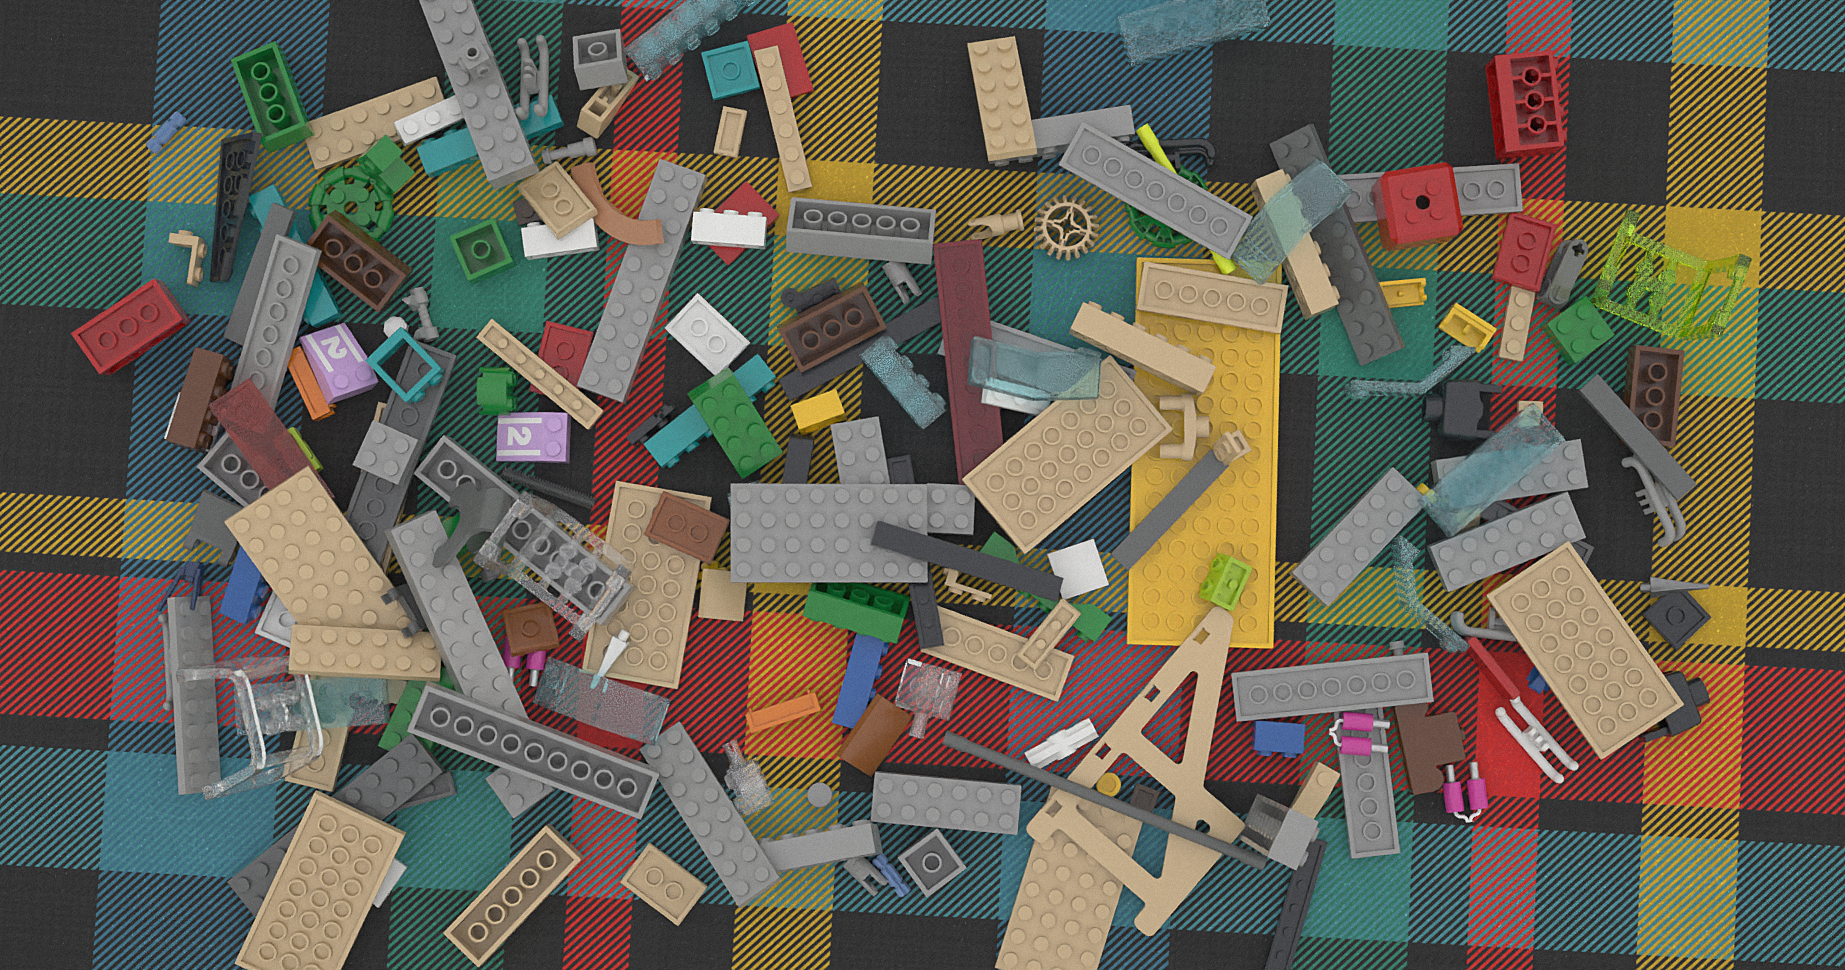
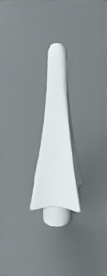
M621 629L618 636L616 634L612 636L602 665L591 685L592 689L597 688L609 668L630 644L626 641L630 635V632Z

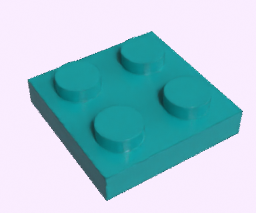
M748 41L701 53L713 100L760 89Z

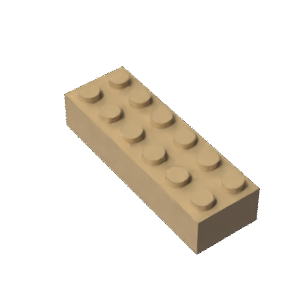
M1283 169L1256 179L1251 185L1250 190L1280 262H1282L1283 269L1303 317L1307 320L1332 310L1339 304L1338 299H1340V295L1336 286H1331L1328 279L1331 276L1326 263L1322 264L1320 260L1321 250L1317 241H1312L1310 223L1307 218L1303 219L1300 212L1302 204L1298 196L1294 197L1291 190L1293 187L1292 180L1289 174H1284Z
M1089 301L1088 304L1083 302L1068 334L1198 397L1204 393L1216 366L1212 365L1213 360L1203 355L1196 357L1190 354L1191 350L1183 345L1177 344V346H1173L1167 343L1168 338L1160 334L1150 335L1145 332L1146 328L1134 322L1130 325L1123 321V316L1115 312H1111L1109 315L1101 311L1102 306L1092 301Z
M551 824L546 825L443 934L477 967H480L585 857Z

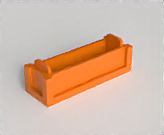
M301 346L292 349L288 368L312 419L319 422L336 414L333 408L337 406L334 403L327 405L304 349Z
M809 688L807 689V695L753 712L752 707L749 708L750 713L745 716L751 733L821 711L817 693H811Z

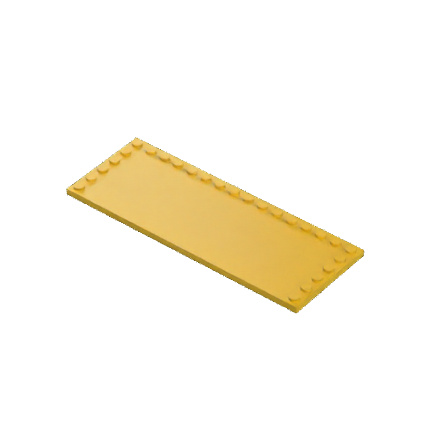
M1137 257L1135 323L1146 328L1145 332L1154 336L1157 333L1168 338L1167 343L1173 346L1180 344L1191 350L1190 354L1196 357L1203 355L1213 360L1212 365L1216 366L1204 393L1199 397L1192 394L1196 416H1209V438H1196L1192 461H1182V459H1160V444H1182L1184 442V412L1182 410H1160V396L1182 395V393L1190 392L1134 366V370H1136L1133 380L1134 384L1173 430L1131 464L1129 534L1211 449L1214 450L1212 445L1224 433L1229 431L1232 434L1240 430L1251 451L1228 464V468L1128 571L1127 644L1180 646L1213 607L1218 606L1200 598L1199 593L1202 583L1209 574L1212 561L1218 553H1222L1253 567L1233 612L1226 610L1233 617L1229 647L1273 648L1280 334L1137 311L1136 307L1144 262L1223 275L1215 260ZM1232 260L1236 269L1226 274L1228 276L1281 284L1282 262ZM1203 628L1194 641L1201 644L1209 633Z

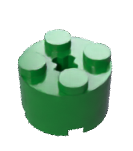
M480 367L479 372H483V377H478L477 405H482L483 410L479 411V414L510 416L512 411H517L518 400L517 396H514V387H517L518 384L517 372H512L511 367Z

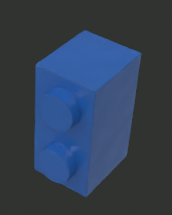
M1253 720L1251 749L1258 750L1257 755L1272 756L1273 751L1282 752V757L1296 758L1297 753L1303 754L1305 724Z

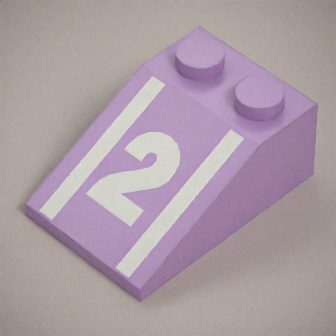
M345 323L299 338L327 405L372 390L378 383L373 368L365 361L368 357Z
M525 412L511 413L510 416H498L496 461L569 463L571 415L568 413Z

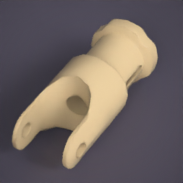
M1020 209L1011 214L1001 215L999 213L968 221V226H989L983 232L972 234L970 236L971 240L1004 235L1006 231L1016 229L1024 230Z

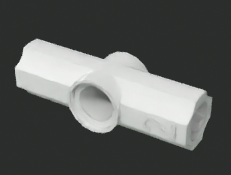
M1088 718L1067 730L1063 729L1046 738L1047 741L1024 753L1030 765L1042 768L1056 759L1058 761L1074 753L1078 747L1099 736Z

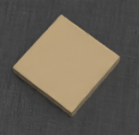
M703 568L698 617L743 621L747 583H730V571Z

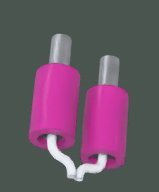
M505 637L502 660L513 682L515 668H520L521 655L511 657L508 639ZM546 650L527 654L526 668L530 669L529 686L537 687L539 670H544Z
M1343 711L1341 719L1335 722L1333 728H1329V735L1333 736L1334 743L1339 746L1340 754L1370 756L1371 752L1387 753L1388 751L1387 744L1372 743L1371 738L1341 736L1339 743L1333 731L1338 728L1340 722L1342 730L1372 732L1373 727L1389 729L1390 720L1373 719V714Z
M1469 762L1471 779L1466 780L1470 810L1478 809L1476 813L1470 815L1469 819L1465 815L1458 814V812L1464 811L1461 782L1455 781L1453 765L1445 766L1447 782L1442 785L1446 813L1454 812L1456 817L1465 819L1466 823L1473 822L1472 819L1481 813V809L1489 808L1485 778L1479 777L1477 762Z

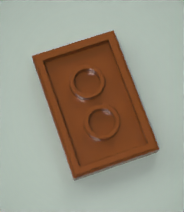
M663 491L644 535L711 565L730 520Z
M877 693L836 755L872 777L912 716Z

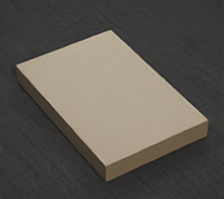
M555 161L517 186L521 195L558 240L598 214L597 209L558 161Z
M652 843L646 846L620 881V883L677 926L680 925L708 887Z

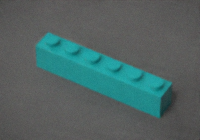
M552 95L548 96V112L545 117H539L534 112V106L538 104L539 96L533 99L534 102L529 104L528 118L520 120L527 140L565 126ZM520 103L514 105L515 109L520 107ZM467 125V128L459 131L453 129L445 132L442 138L436 140L435 138L426 139L421 142V146L416 147L426 174L430 178L480 159Z
M274 184L249 196L251 204L248 205V208L254 218L258 217L261 223L259 227L261 233L272 203H278L289 208L280 189ZM294 219L288 237L306 244L307 242ZM317 265L303 312V318L308 325L311 324L318 329L343 316Z
M758 354L733 373L752 404L757 400L755 396L761 391L766 393L776 385L774 383L777 379ZM693 404L645 442L644 446L662 468L666 466L671 468L681 460L679 456L685 451L688 453L692 452L700 445L698 441L704 436L709 438L713 434Z

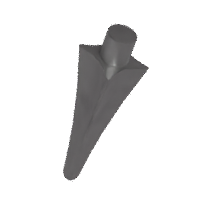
M1650 577L1649 583H1640V593L1650 592V598L1685 591L1709 589L1710 585L1707 583L1681 582Z

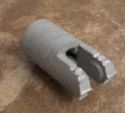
M889 261L882 266L904 304L908 303L910 298L902 285L903 283H907L914 295L919 296L922 294L904 262Z
M865 857L847 860L843 865L872 896H875L878 891L866 878L869 874L881 885L885 886L889 882Z

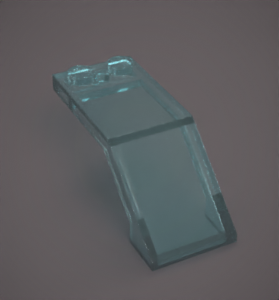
M1319 158L1316 159L1270 198L1249 223L1231 258L1259 285L1264 284L1300 240L1332 211L1339 209L1353 193V190Z
M975 336L971 339L967 384L1030 401L1098 399L1102 353L1079 347L1075 351L1034 352Z
M1450 346V351L1443 350L1441 364L1418 383L1351 380L1344 385V394L1350 395V399H1365V397L1369 396L1416 398L1426 393L1475 352V347Z
M1402 535L1394 537L1390 541L1399 606L1441 641L1439 645L1448 653H1464L1470 645L1417 600L1412 560L1420 551Z
M548 657L532 703L588 725L655 746L671 700Z

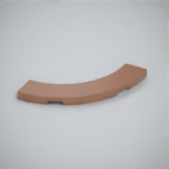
M589 162L570 167L573 181L597 209L598 214L592 218L602 230L612 237L630 244H664L661 220L642 221L627 217L612 203L608 202L603 195V189L599 183L594 163Z

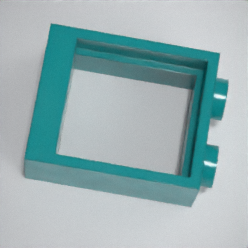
M402 327L398 328L365 360L408 404L412 402L418 403L425 396L426 393L424 391L430 385L432 387L437 385L443 379L442 374L445 372L434 358ZM406 341L432 367L407 393L381 367Z

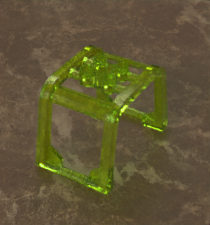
M1627 209L1590 302L1607 312L1674 338L1690 341L1722 337L1752 258L1743 254L1713 261L1694 257L1635 233L1634 230L1640 213ZM1630 243L1647 251L1643 261L1635 268L1636 277L1633 284L1627 288L1628 300L1626 305L1623 306L1609 300L1608 296ZM1656 254L1669 259L1666 269L1658 275V279L1656 277H1648L1654 271L1652 262ZM1678 263L1697 271L1677 323L1674 326L1657 319L1661 307L1667 304V293L1671 284L1676 281L1675 270ZM1728 272L1727 278L1733 279L1722 309L1714 310L1706 325L1690 327L1710 274ZM1645 289L1649 292H1655L1649 298L1651 308L1648 315L1634 310L1638 299L1645 294Z

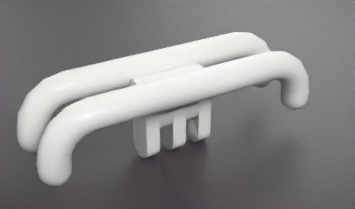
M1520 696L1515 700H1510V702L1529 724V727L1523 732L1506 714V710L1503 707H1498L1495 710L1497 718L1554 782L1562 783L1564 777L1551 766L1539 751L1544 752L1549 748L1567 768L1573 771L1578 769L1579 764L1561 748L1521 702Z

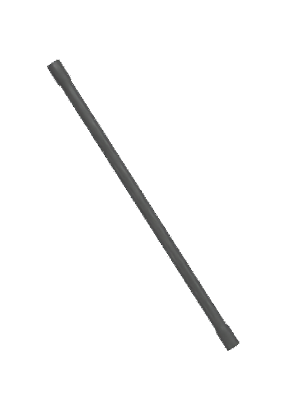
M947 731L942 742L945 746L982 758L1235 858L1256 869L1263 870L1267 857L1249 849L1240 848L974 743L950 731Z

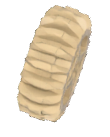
M1063 195L1062 203H1059L1058 198L1054 197V206L1047 201L1045 207L1048 211L1039 209L1038 213L1043 218L1036 217L1034 221L1041 225L1034 227V232L1042 233L1035 238L1036 241H1045L1040 248L1043 250L1049 246L1048 256H1051L1054 251L1058 252L1056 255L1057 260H1060L1062 253H1065L1066 261L1070 260V253H1073L1074 257L1078 259L1080 257L1078 250L1087 254L1088 249L1085 244L1093 247L1094 242L1089 238L1095 239L1098 237L1096 232L1091 231L1099 228V224L1091 223L1097 219V215H1088L1092 211L1091 206L1085 210L1082 208L1085 200H1081L1079 205L1075 204L1076 196L1072 197L1071 202H1067V196ZM1059 210H1067L1066 216L1063 219L1049 220L1053 213ZM1074 212L1083 218L1086 229L1081 228V226L1074 222ZM1070 217L1069 228L1073 229V231L1069 230L1065 235V239H1063L1064 232L1060 225L1064 226V223ZM1046 227H1050L1051 230L1059 234L1058 244L1051 240ZM1084 236L1078 244L1065 246L1069 237Z

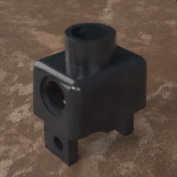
M1447 380L1439 385L1438 394H1424L1421 408L1422 422L1436 423L1435 433L1440 439L1467 443L1476 439L1497 440L1499 439V432L1477 430L1478 421L1483 416V403L1480 400L1479 394L1498 395L1502 393V386L1480 384L1479 380Z
M1666 671L1662 673L1684 705L1659 721L1657 728L1638 735L1640 742H1649L1662 736L1674 737L1701 723L1702 719L1698 708L1709 704L1710 699L1708 691L1699 677L1686 680L1685 675L1681 671Z

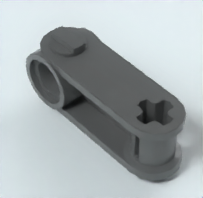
M1581 239L1565 240L1559 244L1542 281L1540 291L1536 293V298L1540 302L1557 310L1565 306L1588 254V246L1585 241Z

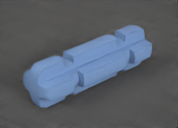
M177 111L174 112L170 117L171 120L169 122L166 121L154 134L156 137L154 139L151 138L146 143V146L152 152L158 153L163 147L161 145L163 143L166 144L178 131V126L182 127L186 122V118Z
M879 854L873 859V864L877 869H881L880 873L889 881L888 883L891 887L896 888L894 891L898 896H905L911 890L909 885L902 881L903 878L894 866L888 863L887 857L884 854Z

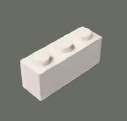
M700 208L699 212H693L691 236L693 244L765 249L767 218L762 217V213L748 212V216L738 215V211L724 210V214L714 213L713 209Z
M593 218L559 240L541 222L528 223L526 228H521L524 254L528 260L600 250L597 226Z

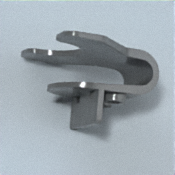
M469 481L457 486L451 494L449 507L451 509L460 508V520L452 536L437 548L432 566L439 568L450 563L466 542L467 550L470 553H482L494 562L499 561L509 522L506 519L511 502L510 495L498 488H487L480 492Z

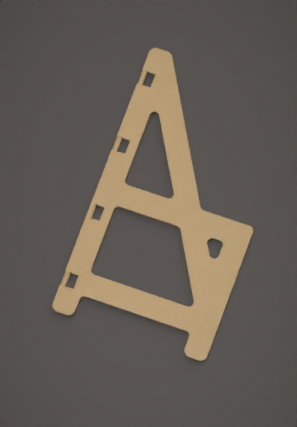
M1216 606L1209 611L1067 779L1092 788L1121 753H1126L1174 794L1175 803L1172 821L1195 829L1197 821L1200 819L1204 820L1210 826L1207 835L1231 844L1243 831L1245 824L1203 786L1233 626V617L1226 610ZM1204 628L1209 635L1199 644L1194 639ZM1195 671L1198 678L1183 759L1180 764H1176L1141 734V730L1187 675ZM1155 685L1160 692L1150 702L1144 697ZM1106 743L1111 750L1101 760L1095 754ZM1057 789L1027 824V833L1037 842L1042 843L1055 830H1062L1141 898L1145 906L1135 917L1134 924L1146 936H1152L1157 932L1222 855V853L1169 833L1162 873L1159 878H1154L1076 810V806L1082 798ZM1057 801L1062 807L1052 817L1046 812Z

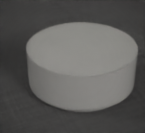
M822 782L813 784L808 790V800L813 806H826L832 798L831 788Z

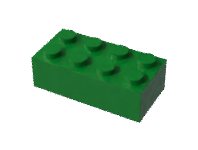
M276 41L231 59L256 132L262 133L260 143L269 153L314 136L285 52Z
M728 367L687 393L742 479L783 453L735 375Z
M812 583L802 616L808 617L815 622L822 621L832 624L839 629H849L859 635L876 637L886 643L893 642L897 644L911 597L866 583Z
M441 664L440 681L430 682L456 691L445 666ZM408 680L379 742V747L390 751L411 734L407 732L408 725L426 681ZM418 736L433 754L438 743Z

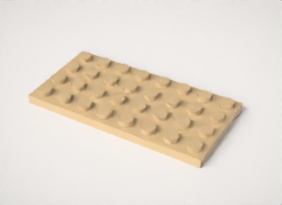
M1110 355L967 474L962 481L1025 555L1173 429Z
M309 465L224 520V523L298 625L401 630L411 623L398 599L388 605H385L381 599V596L387 594V591L394 588V585ZM336 676V678H337L338 680H341L342 678H344V677Z
M616 481L602 560L637 588L607 626L600 625L591 618L582 667L583 673L598 674L612 636H615V634L618 636L621 629H625L630 632L626 640L630 644L616 659L605 676L675 689L679 688L701 560L645 536L644 533L663 491L708 511L711 508L712 497Z
M1569 541L1486 596L1600 760L1684 705Z
M1051 786L1047 801L1055 793L1057 788ZM1082 798L1077 804L1076 810L1132 858L1143 822ZM1055 801L1046 813L1053 817L1062 806ZM1060 829L1055 830L1045 842L1040 843L1034 839L995 968L1001 970H1097L1123 883Z
M316 790L235 964L247 970H341L406 832Z

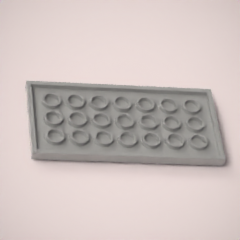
M730 484V583H927V562L870 545L877 521L927 535V484Z

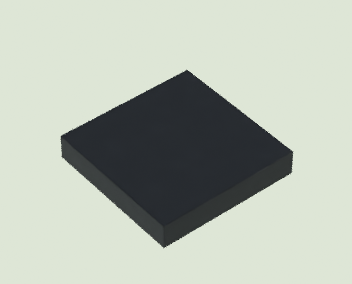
M1688 591L1660 596L1641 614L1673 650L1680 648L1712 618Z

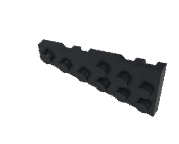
M251 132L221 139L210 282L225 283L230 281L262 133Z

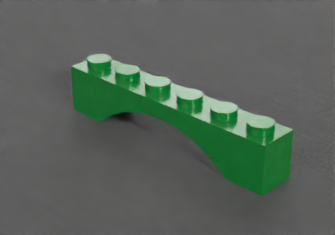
M996 532L992 534L980 551L1020 564L1015 547ZM1017 590L1028 600L1032 596L1039 601L1037 606L1047 614L1060 601L1059 599L1056 602ZM1070 603L1081 612V615L1072 625V627L1078 630L1076 635L1086 643L1089 640L1096 642L1112 618L1093 604Z

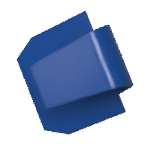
M1534 666L1526 678L1530 681L1528 687L1539 694L1543 690L1547 692L1550 687Z

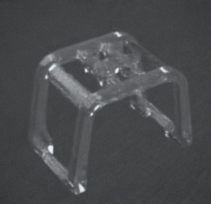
M523 491L473 559L476 564L484 569L511 577L571 622L574 626L568 634L581 642L635 568V565L565 511L551 502L526 491ZM534 509L547 514L511 564L497 559L501 548L496 544L516 518L523 520ZM560 521L574 531L575 535L569 543L563 544L560 547L559 555L553 563L545 567V575L539 583H536L522 571ZM584 539L595 549L588 558L580 561L578 568L576 563L569 560L576 557L577 547ZM604 554L618 566L580 616L565 604L573 594L581 591L583 581L588 574L596 571V562ZM564 572L566 575L572 576V578L565 581L563 592L556 598L546 589L553 579L560 578Z
M290 656L240 657L176 670L178 683L217 678L232 680L237 690L251 750L249 766L221 781L202 787L206 800L273 785L313 763L320 757L323 748V737L308 675L293 674L297 691L291 689L281 691L278 695L275 693L262 695L257 700L253 698L249 680L288 673ZM300 701L303 715H288L289 710L287 707ZM256 710H271L273 719L265 721L264 724H259ZM304 725L306 726L309 745L266 755L262 734L272 736L284 730L294 731L302 728ZM286 763L277 768L261 772L265 767Z

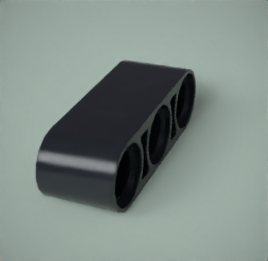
M795 433L790 434L782 484L808 483L815 437Z

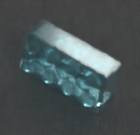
M880 336L858 356L920 429H925L946 411L943 407L946 403L937 392L933 394L927 388L930 384L922 374L916 375L913 372L912 368L914 365L906 355L901 357L897 353L896 349L899 347L890 336L887 338Z

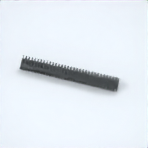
M506 466L501 474L502 479L589 509H593L597 498L589 497V495L586 496V494L583 495L584 493L581 494V492L578 494V491L575 493V490L572 492V489L569 491V488L566 489L567 487L563 488L564 486H562L561 488V485L558 487V484L555 486V483L552 485V482L549 484V481L546 483L547 480L544 482V479L541 481V478L538 480V477L536 479L535 476L532 478V475L529 477L530 474L526 476L527 473L524 475V472L521 474V471L518 473V470L515 472V469L513 471L512 468L509 470V467L506 469Z

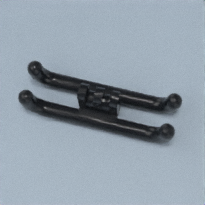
M1205 138L1158 140L1171 164H1174L1176 172L1181 170L1180 156H1201L1205 160L1206 167L1212 168L1215 165V147ZM1141 140L1126 144L1127 147L1143 156L1153 158Z

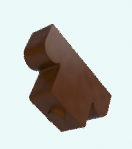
M1427 702L1391 706L1409 794L1417 795L1438 790L1444 782V776L1436 766L1465 759L1462 741H1465V733L1463 727H1459L1456 713L1446 711L1425 716L1428 711Z

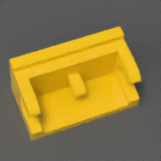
M1426 278L1379 282L1389 308L1424 305V302L1427 300V295L1424 294Z
M1458 303L1450 307L1437 327L1477 354L1485 348L1497 330Z
M836 389L790 405L801 435H806L828 427L831 424L847 420Z

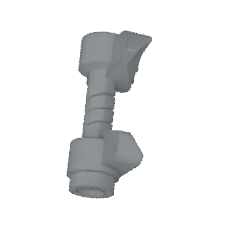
M424 287L410 290V296L402 298V301L407 303L413 312L418 311L422 326L418 327V330L415 331L414 339L416 341L430 342L440 338L437 327L432 326L431 319L429 318L427 309L429 300Z

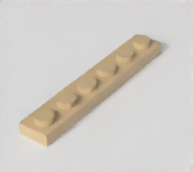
M778 46L756 50L754 53L788 192L811 188L812 184Z
M493 319L488 322L476 337L588 430L605 412Z

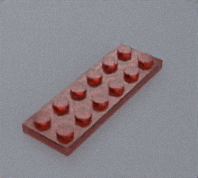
M250 378L208 405L269 491L309 465L333 500L336 498Z

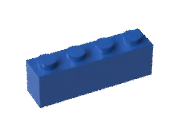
M241 545L219 613L245 625L253 619H257L262 610L260 603L266 595L269 585Z
M856 634L832 723L849 728L855 727L866 711L868 702L871 703L875 697L877 689L872 688L875 679H880L883 665H879L881 655L886 656L889 643L869 635Z

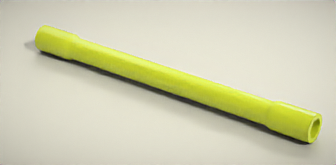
M1148 123L1136 130L1135 132L1155 162L1176 173ZM1211 251L1213 259L1223 275L1236 269L1231 258L1227 260Z

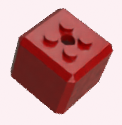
M1446 162L1385 172L1372 186L1381 245L1387 251L1449 242L1463 229L1453 167ZM1417 197H1425L1428 200L1427 209L1422 210L1416 206Z

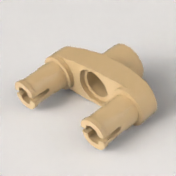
M1192 393L1160 396V410H1182L1184 412V442L1182 444H1160V459L1170 458L1192 461L1196 438H1209V416H1196Z

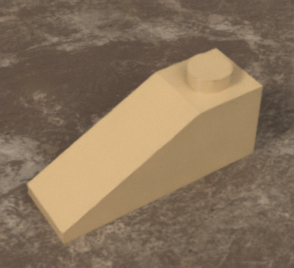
M627 69V83L600 87L581 109L577 127L598 139L637 83L639 76Z
M1315 761L1294 798L1290 809L1314 819L1341 774Z

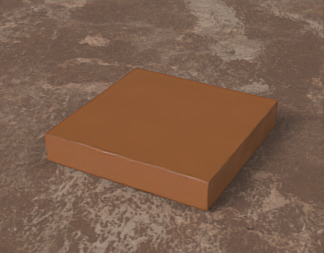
M550 601L502 611L511 657L560 647Z

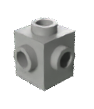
M479 38L468 40L462 44L461 48L457 49L461 57L457 60L464 73L469 71L474 80L496 68L490 59L494 57L493 52L487 43L482 45Z

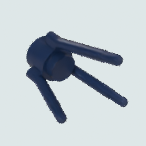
M186 561L185 567L179 566L177 575L164 595L157 611H162L167 603V598H170L182 576H184V582L193 584L190 609L192 611L195 610L197 597L201 596L205 565Z

